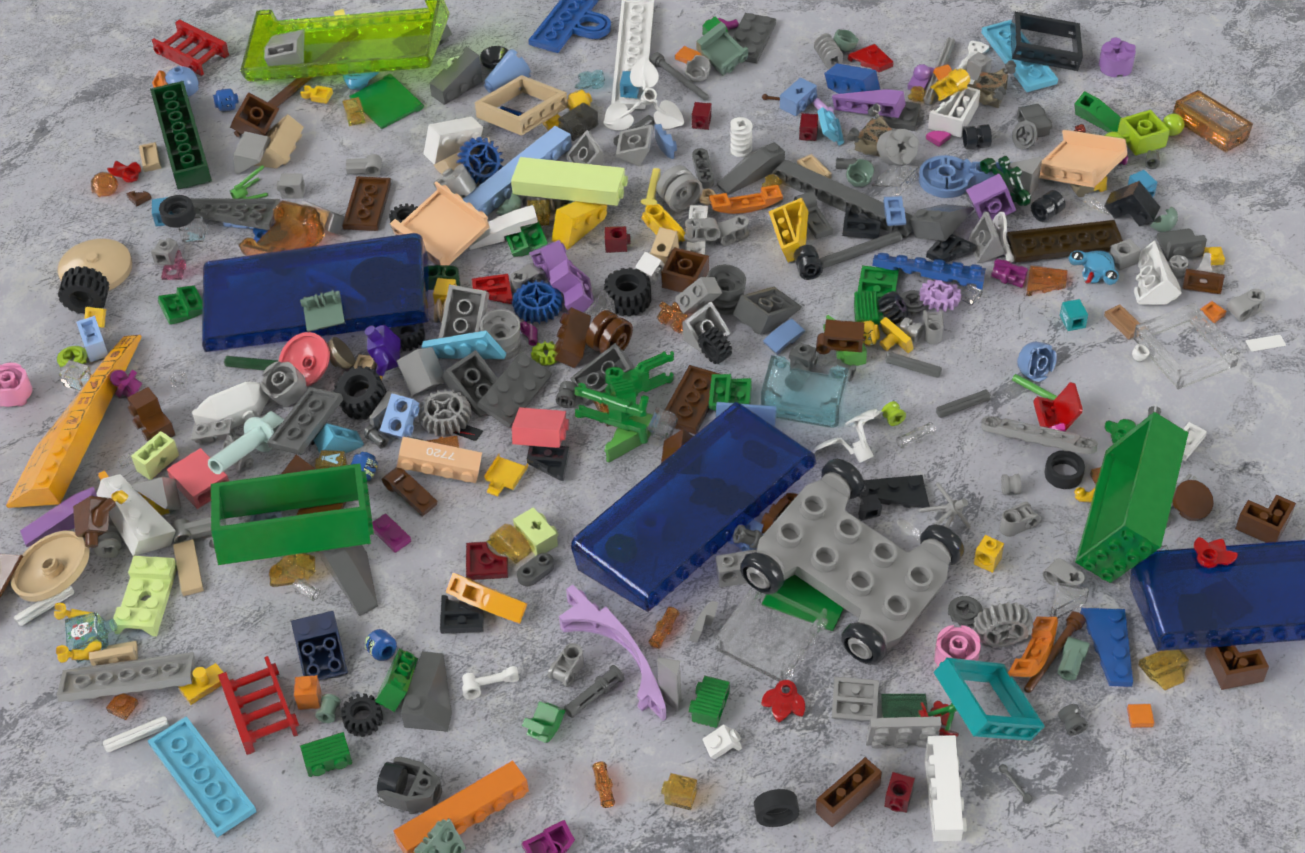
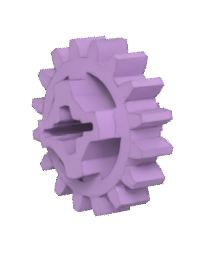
M936 279L933 282L927 280V284L923 283L920 288V301H924V306L929 305L930 310L936 308L937 312L940 309L946 312L947 308L953 310L954 306L958 307L960 302L961 289H957V284L952 285L951 282Z

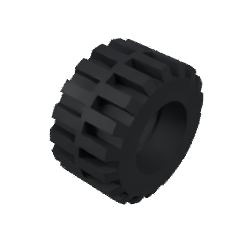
M76 266L75 269L70 268L68 271H65L58 291L59 301L63 303L65 308L68 307V310L75 311L77 314L83 313L85 315L86 307L104 308L110 288L106 276H102L103 273L100 271L97 272L95 271L96 269H90L86 266Z
M621 268V270L613 271V274L610 273L608 278L605 279V303L613 313H619V316L627 315V317H630L631 315H639V312L643 313L646 311L645 308H649L652 301L651 281L645 273L640 272L637 268Z
M358 366L356 369L352 367L348 372L345 370L343 376L337 378L338 382H335V389L333 390V392L340 393L343 397V401L339 405L342 411L348 417H354L357 420L360 417L367 419V416L373 413L387 392L380 376L374 369L371 370L367 366L365 368ZM367 389L361 396L353 397L359 390Z

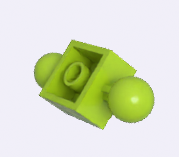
M1150 109L1121 118L1118 132H1109L1104 136L1126 139V145L1137 156L1147 153L1149 150L1153 151L1166 147L1168 137L1180 134L1185 124L1183 118L1175 113L1168 114L1161 121Z

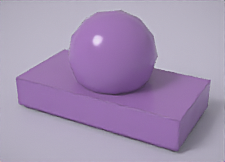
M925 64L917 65L908 83V90L924 93L935 68L928 67Z

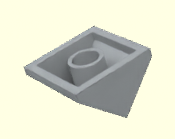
M653 125L620 131L616 156L640 166L650 150Z
M586 130L567 153L566 157L569 162L604 166L603 152L591 133Z
M244 132L233 154L234 171L236 174L261 161L271 140L268 136Z
M1041 157L1013 162L1008 166L1009 171L1016 166L1021 169L1022 176L1019 178L1023 188L1031 196L1038 187L1042 164Z
M985 211L969 236V241L976 244L974 255L977 263H984L1005 254L996 227L989 213Z
M712 301L705 304L683 321V340L699 352H701L702 348H699L698 336L709 328H718L719 332L722 331L724 336L730 334L729 329Z
M433 347L417 349L397 360L411 396L445 384L441 378L444 372Z
M160 477L136 483L132 486L133 489L165 509L180 510L181 508L175 479Z

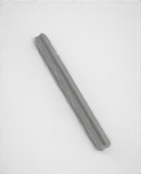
M949 37L946 39L936 67L947 65L955 45L954 38L951 39ZM934 73L923 98L924 104L931 105L936 95L934 89L930 88V86L939 81Z

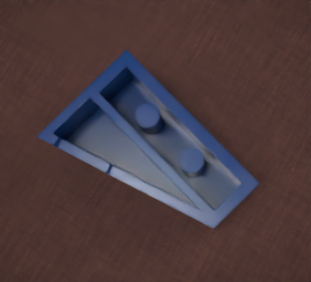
M836 63L824 73L827 87L838 94L881 90L877 72L873 69Z

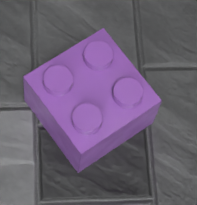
M1000 174L966 190L979 220L985 211L989 213L992 221L999 212H1004L1006 216L1016 211L1009 190Z

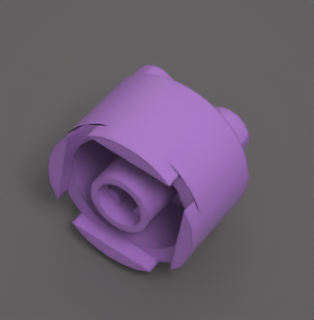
M1117 37L1111 38V41L1104 43L1099 59L1101 72L1110 77H1117V75L1122 74V77L1129 75L1133 69L1136 46Z

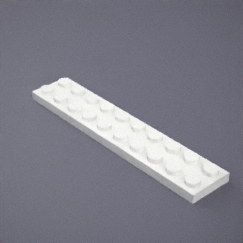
M622 0L611 104L619 102L625 104L627 109H631L641 100V95L644 92L642 87L639 89L638 98L620 97V81L622 72L631 71L639 59L646 56L650 61L654 0ZM642 103L636 109H646V105Z

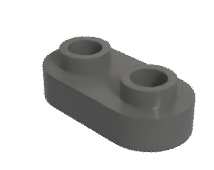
M540 553L517 570L519 584L526 587L532 586L551 573L554 569L553 557L547 553Z

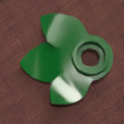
M1121 419L1118 423L1108 420L1104 428L1111 434L1112 442L1115 443L1132 430L1136 423L1130 419Z

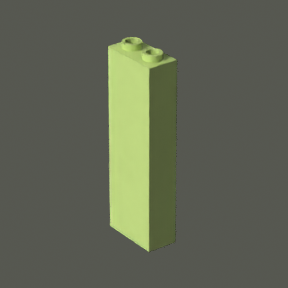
M526 157L519 158L511 179L512 192L515 195L618 206L620 199H623L624 186H627L628 176H625V168Z

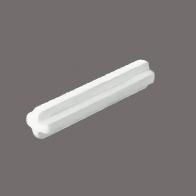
M69 586L52 598L36 602L15 615V621L18 625L23 626L54 607L56 603H60L74 594L73 588Z
M165 716L159 717L104 740V748L106 752L114 751L167 729L169 723Z

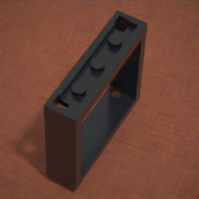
M1014 12L1010 24L1012 59L1073 71L1079 70L1083 59L1080 23ZM1021 29L1072 38L1073 52L1021 42Z

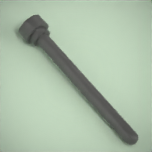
M655 52L651 56L650 62L655 67H662L705 101L708 100V94L665 62L664 56L661 53Z

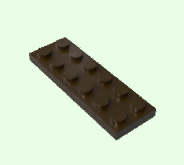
M1115 220L1007 232L1006 235L1015 263L1069 257L1070 253L1074 251H1083L1085 253L1092 251L1110 252L1112 245L1123 241Z

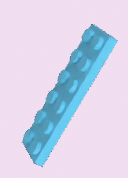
M1012 20L982 27L981 33L1005 64L1010 60L1015 62L1016 71L1013 75L1026 92L1058 84V78L1049 66L1012 59L1010 33ZM1021 32V42L1031 44Z
M187 716L148 740L149 746L217 838L257 812L255 806Z

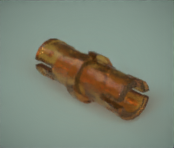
M668 607L662 619L657 622L656 630L648 641L652 647L660 649L666 636L671 634L672 626L680 614L676 608Z
M603 761L596 762L592 765L596 780L594 786L599 793L601 806L603 808H610L615 804L612 792L613 782L609 778L607 764Z

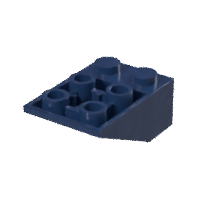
M333 610L291 621L303 676L317 675L320 681L348 674Z

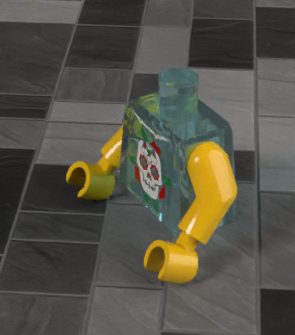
M64 603L55 604V610L57 611H54V617L61 620L68 616V619H65L66 646L60 645L56 647L57 660L64 663L69 658L77 663L89 660V652L100 651L108 647V634L117 631V624L114 619L105 621L96 612L72 608L66 610Z

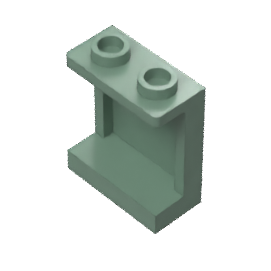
M720 22L696 41V50L702 56L708 58L710 64L722 76L727 72H732L736 65L743 63L748 58V48H742L726 32V25L723 22Z

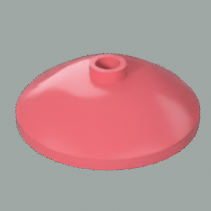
M305 332L294 336L286 343L280 353L279 361L281 363L290 362L305 377L306 386L308 387L316 383L325 373L330 360V351L327 342L321 336Z

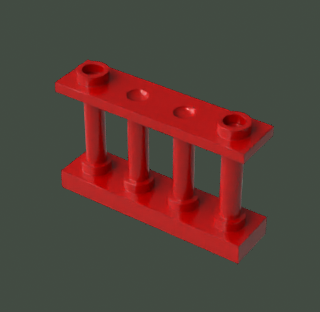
M180 19L175 22L177 32L164 42L155 38L152 39L153 50L157 55H161L181 66L188 67L200 76L204 75L202 65L213 56L219 55L223 58L229 56L225 41ZM179 38L186 39L175 48L170 46ZM192 43L197 45L186 54L181 52ZM203 49L209 51L198 60L193 58Z
M268 656L264 657L267 668L234 680L232 678L229 680L226 672L218 674L247 755L255 752L253 743L257 742V739L290 727L293 736H298L296 727L299 726L295 713L290 714L276 676L280 675L276 663L271 664ZM271 676L273 685L242 697L234 695V692L238 691L237 688ZM274 693L278 694L280 702L248 714L246 712L241 714L240 709L244 708L243 705ZM284 710L286 719L255 731L247 730L246 726L250 725V722Z

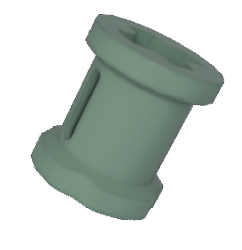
M324 694L321 697L322 704L320 710L316 712L315 716L321 722L331 723L335 721L334 713L341 700L333 694Z

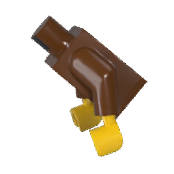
M123 490L115 491L111 498L89 496L73 506L75 535L85 538V547H98V537L108 531L109 511L116 506V501L119 504H123L128 498V494Z

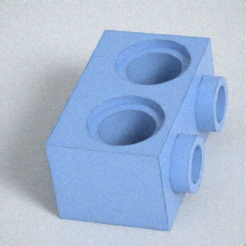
M95 316L77 321L76 323L90 362L105 358L108 352Z
M391 394L380 431L400 439L411 436L414 429V419L419 414V403L408 397ZM407 404L406 411L401 412L403 405ZM398 423H401V428L398 431H396V425Z

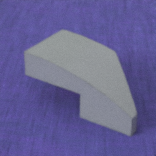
M712 600L702 610L689 641L697 643L704 624L711 626L718 602Z

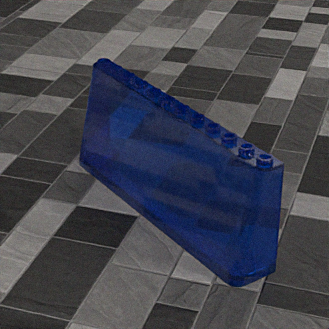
M417 233L207 261L203 265L202 347L204 351L211 352L289 341L294 336L307 332L304 308L300 300L304 299V297H315V294L319 296L320 293L332 292V290L340 291L345 323L310 331L321 337L365 331L369 326L376 328L386 325L389 328L428 322L429 258L423 238Z
M735 402L575 535L571 542V549L577 569L646 612H649L684 580L688 579L711 556L716 554L727 542L731 541L738 525L746 527L796 481L800 480L805 473L817 464L815 454L744 405Z
M1305 540L1226 546V551L1238 553L1237 559L1231 564H1218L1213 568H1207L1198 563V554L1194 548L1159 550L1131 568L1129 587L1156 650L1166 651L1305 640Z

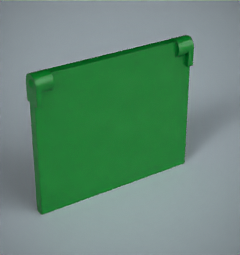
M392 74L384 76L383 79L349 96L381 130L424 108V105Z
M796 575L784 580L783 586L775 594H766L762 602L763 607L830 631H834L844 610L842 606Z

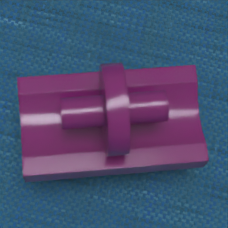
M997 258L994 262L991 277L1001 280L1003 284L1009 283L1022 288L1028 270L1023 266L1019 267L1011 264L1009 261Z
M132 369L129 376L122 370L112 372L110 381L114 386L118 387L115 393L116 396L120 398L122 395H125L128 398L139 392L142 383L135 378L136 371Z

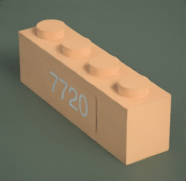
M403 437L397 468L476 483L482 452Z

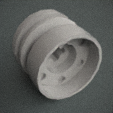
M496 309L483 316L480 321V331H487L506 352L505 359L494 360L504 361L517 355L521 349L520 321L513 312L505 309Z

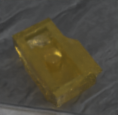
M511 524L502 525L486 541L500 555L508 556L515 564L532 553L531 546L525 537Z
M1175 644L1140 659L1138 665L1150 680L1156 682L1163 690H1167L1185 682V669L1190 660L1178 644Z

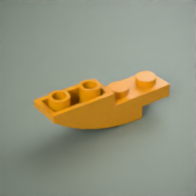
M457 573L452 574L446 593L457 597L461 601L519 624L528 604Z

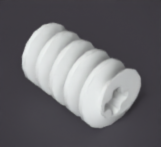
M737 117L730 122V150L732 155L736 157H745L752 151L753 126L749 119Z

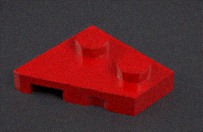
M876 44L848 54V61L857 60L861 62V66L876 70V72H882L893 67V61Z
M508 273L471 279L473 289L487 291L490 294L489 300L512 304L513 299Z

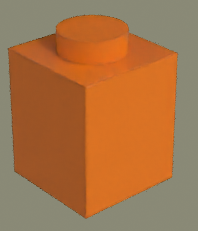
M317 675L295 677L294 697L298 710L319 709L321 707V687Z

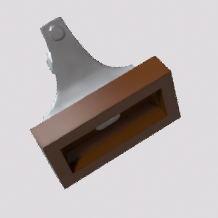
M1204 253L1203 260L1198 269H1186L1182 289L1221 294L1225 274L1212 271L1211 253Z

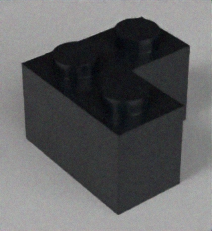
M1140 181L1111 192L1104 205L1114 219L1129 213L1139 226L1154 221L1160 209L1159 204Z

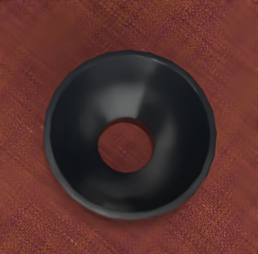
M502 46L487 47L480 54L482 65L492 71L497 65L493 63H499L509 50Z

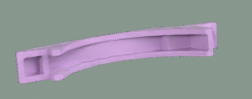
M574 585L566 589L567 602L572 608L559 616L560 629L564 633L584 631L600 634L618 642L627 649L637 662L642 676L637 694L639 699L638 708L644 711L650 707L664 721L666 719V706L660 688L646 658L629 632L607 607L600 610L595 603H591L582 590H578Z

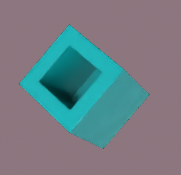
M1076 299L1062 302L1059 316L1067 331L1086 328L1088 313L1081 300Z

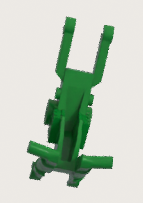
M663 351L661 354L639 362L636 368L628 372H623L618 367L608 368L605 372V382L608 385L603 393L586 388L584 383H579L578 387H575V395L608 405L609 414L579 405V409H575V417H587L602 424L605 423L623 430L637 432L640 442L646 444L648 442L647 425L629 418L633 415L638 417L647 416L646 409L649 397L646 395L641 396L640 404H636V397L640 392H648L661 385L673 382L674 374L670 372L669 376H666V373L663 372L649 379V370L667 362H672L674 360V352L671 351L670 355H667Z

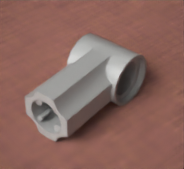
M370 154L367 158L346 159L347 174H366L369 177H377L380 175L382 159L377 154Z
M211 517L190 522L187 519H178L172 523V527L176 530L174 535L175 544L212 535Z

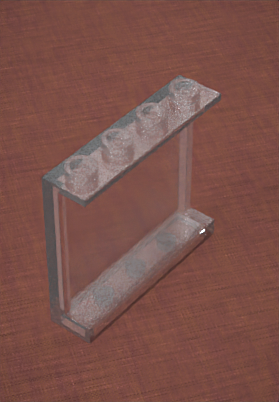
M751 588L715 637V650L778 682L786 680L788 677L791 678L797 663L804 660L808 647L815 644L819 631H823L828 623V619H826L827 609L824 608L819 614L778 593L769 594L816 617L817 619L813 623L762 605L766 594Z

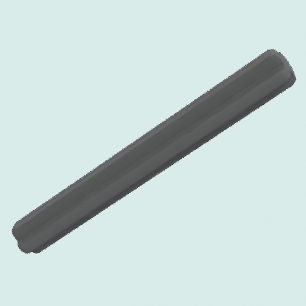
M895 231L820 258L822 267L824 269L900 242L902 234L899 231Z

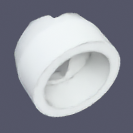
M1137 344L1132 351V356L1136 361H1143L1150 352L1144 345Z

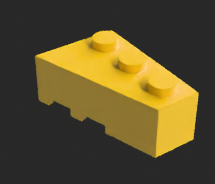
M803 198L768 211L781 250L788 263L794 261L795 250L806 245L808 209Z
M575 201L556 209L551 241L560 240L566 250H568L605 219L607 205Z

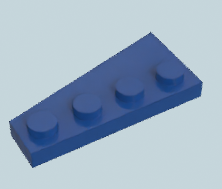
M1081 608L1080 614L1086 619V629L1092 637L1094 649L1100 657V664L1109 686L1132 687L1133 675L1125 609Z

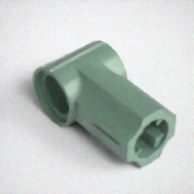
M1068 636L1057 673L1062 679L1068 681L1076 680L1081 663L1085 661L1090 643Z

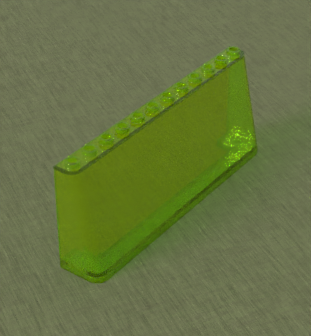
M425 0L428 8L277 20L272 9L258 10L255 14L240 72L247 81L254 82L429 68L432 65L450 12L444 0ZM304 29V63L268 66L264 59L265 46L271 37Z

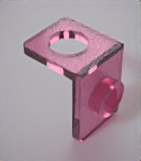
M180 250L176 252L175 265H165L163 267L162 280H182L184 270H186V260L182 258ZM169 270L177 271L174 275H167Z

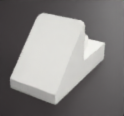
M645 252L637 263L636 268L656 282L665 264L662 260Z

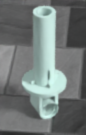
M272 411L268 412L263 418H249L244 424V435L208 460L210 470L215 474H220L254 449L261 452L270 451L272 448H269L267 441L284 419Z

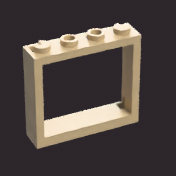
M522 75L475 102L477 118L521 136L568 108L567 92ZM521 93L544 100L520 116L497 108Z

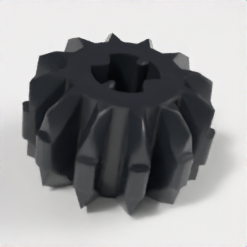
M894 291L888 292L878 300V307L884 318L887 317L894 324L902 322L908 316V308L899 293Z

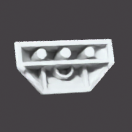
M244 382L209 396L197 409L192 411V415L196 425L232 419L231 429L244 424L251 417H259L270 397L262 390L261 383Z

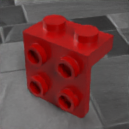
M1070 382L1055 400L1039 396L1033 400L1041 427L1050 428L1064 423L1066 431L1083 412L1077 387L1073 382Z

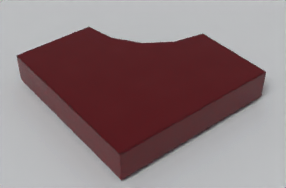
M487 542L466 543V578L471 580L508 578V557L494 554L488 548Z

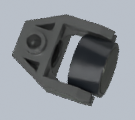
M395 757L393 763L386 762L381 769L377 782L379 802L386 806L409 811V814H415L416 812L424 813L436 806L443 792L440 777L423 762L405 757ZM408 774L415 775L416 778L408 796L402 795L406 788Z

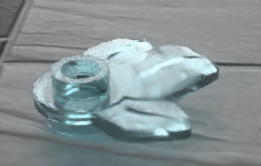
M596 69L593 72L584 71L579 73L578 78L580 82L574 87L576 89H587L591 86L593 89L603 87L605 84L603 71Z

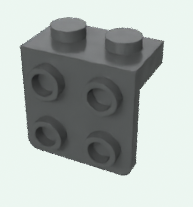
M1192 229L1159 232L1156 235V239L1167 261H1170L1171 257L1175 255L1192 258L1203 256L1207 239L1205 235L1195 236Z

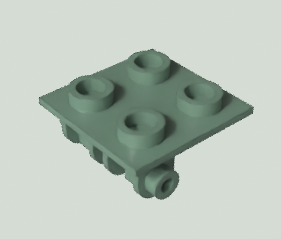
M332 290V292L320 293L319 296L315 294V297H304V299L300 300L304 308L307 332L345 323L340 291Z
M448 818L447 821L444 819L441 822L438 821L433 829L427 833L429 838L424 837L423 842L414 849V852L462 853L466 847L451 819Z

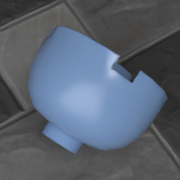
M174 67L165 76L168 84L184 81L188 97L195 94L199 89L197 76L188 67Z
M1037 341L1026 344L1020 351L1017 365L1024 376L1033 381L1040 382L1047 378L1044 375L1049 371H1053L1057 354L1049 344Z

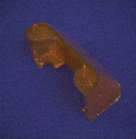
M282 200L273 211L276 223L257 243L253 238L248 237L239 244V247L245 256L274 274L288 277L322 241L324 228L316 208Z

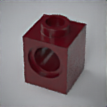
M695 102L692 111V128L709 130L712 118V103Z
M801 113L799 140L816 141L818 114Z
M626 226L605 227V253L627 252V245H631V236L627 234Z
M892 772L884 807L895 812L902 811L907 813L914 790L915 778ZM895 793H901V794H903V795H902V796H898V795H896Z

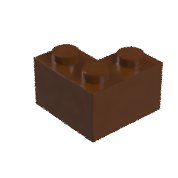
M149 387L127 398L130 404L127 408L134 417L132 422L137 430H142V435L147 442L160 431L170 438L176 435L171 421L162 412L158 398Z
M1277 494L1269 508L1248 500L1239 515L1235 529L1275 547L1292 517L1296 503Z
M1231 635L1211 638L1208 641L1205 656L1221 690L1264 682L1269 665L1261 649L1239 653Z

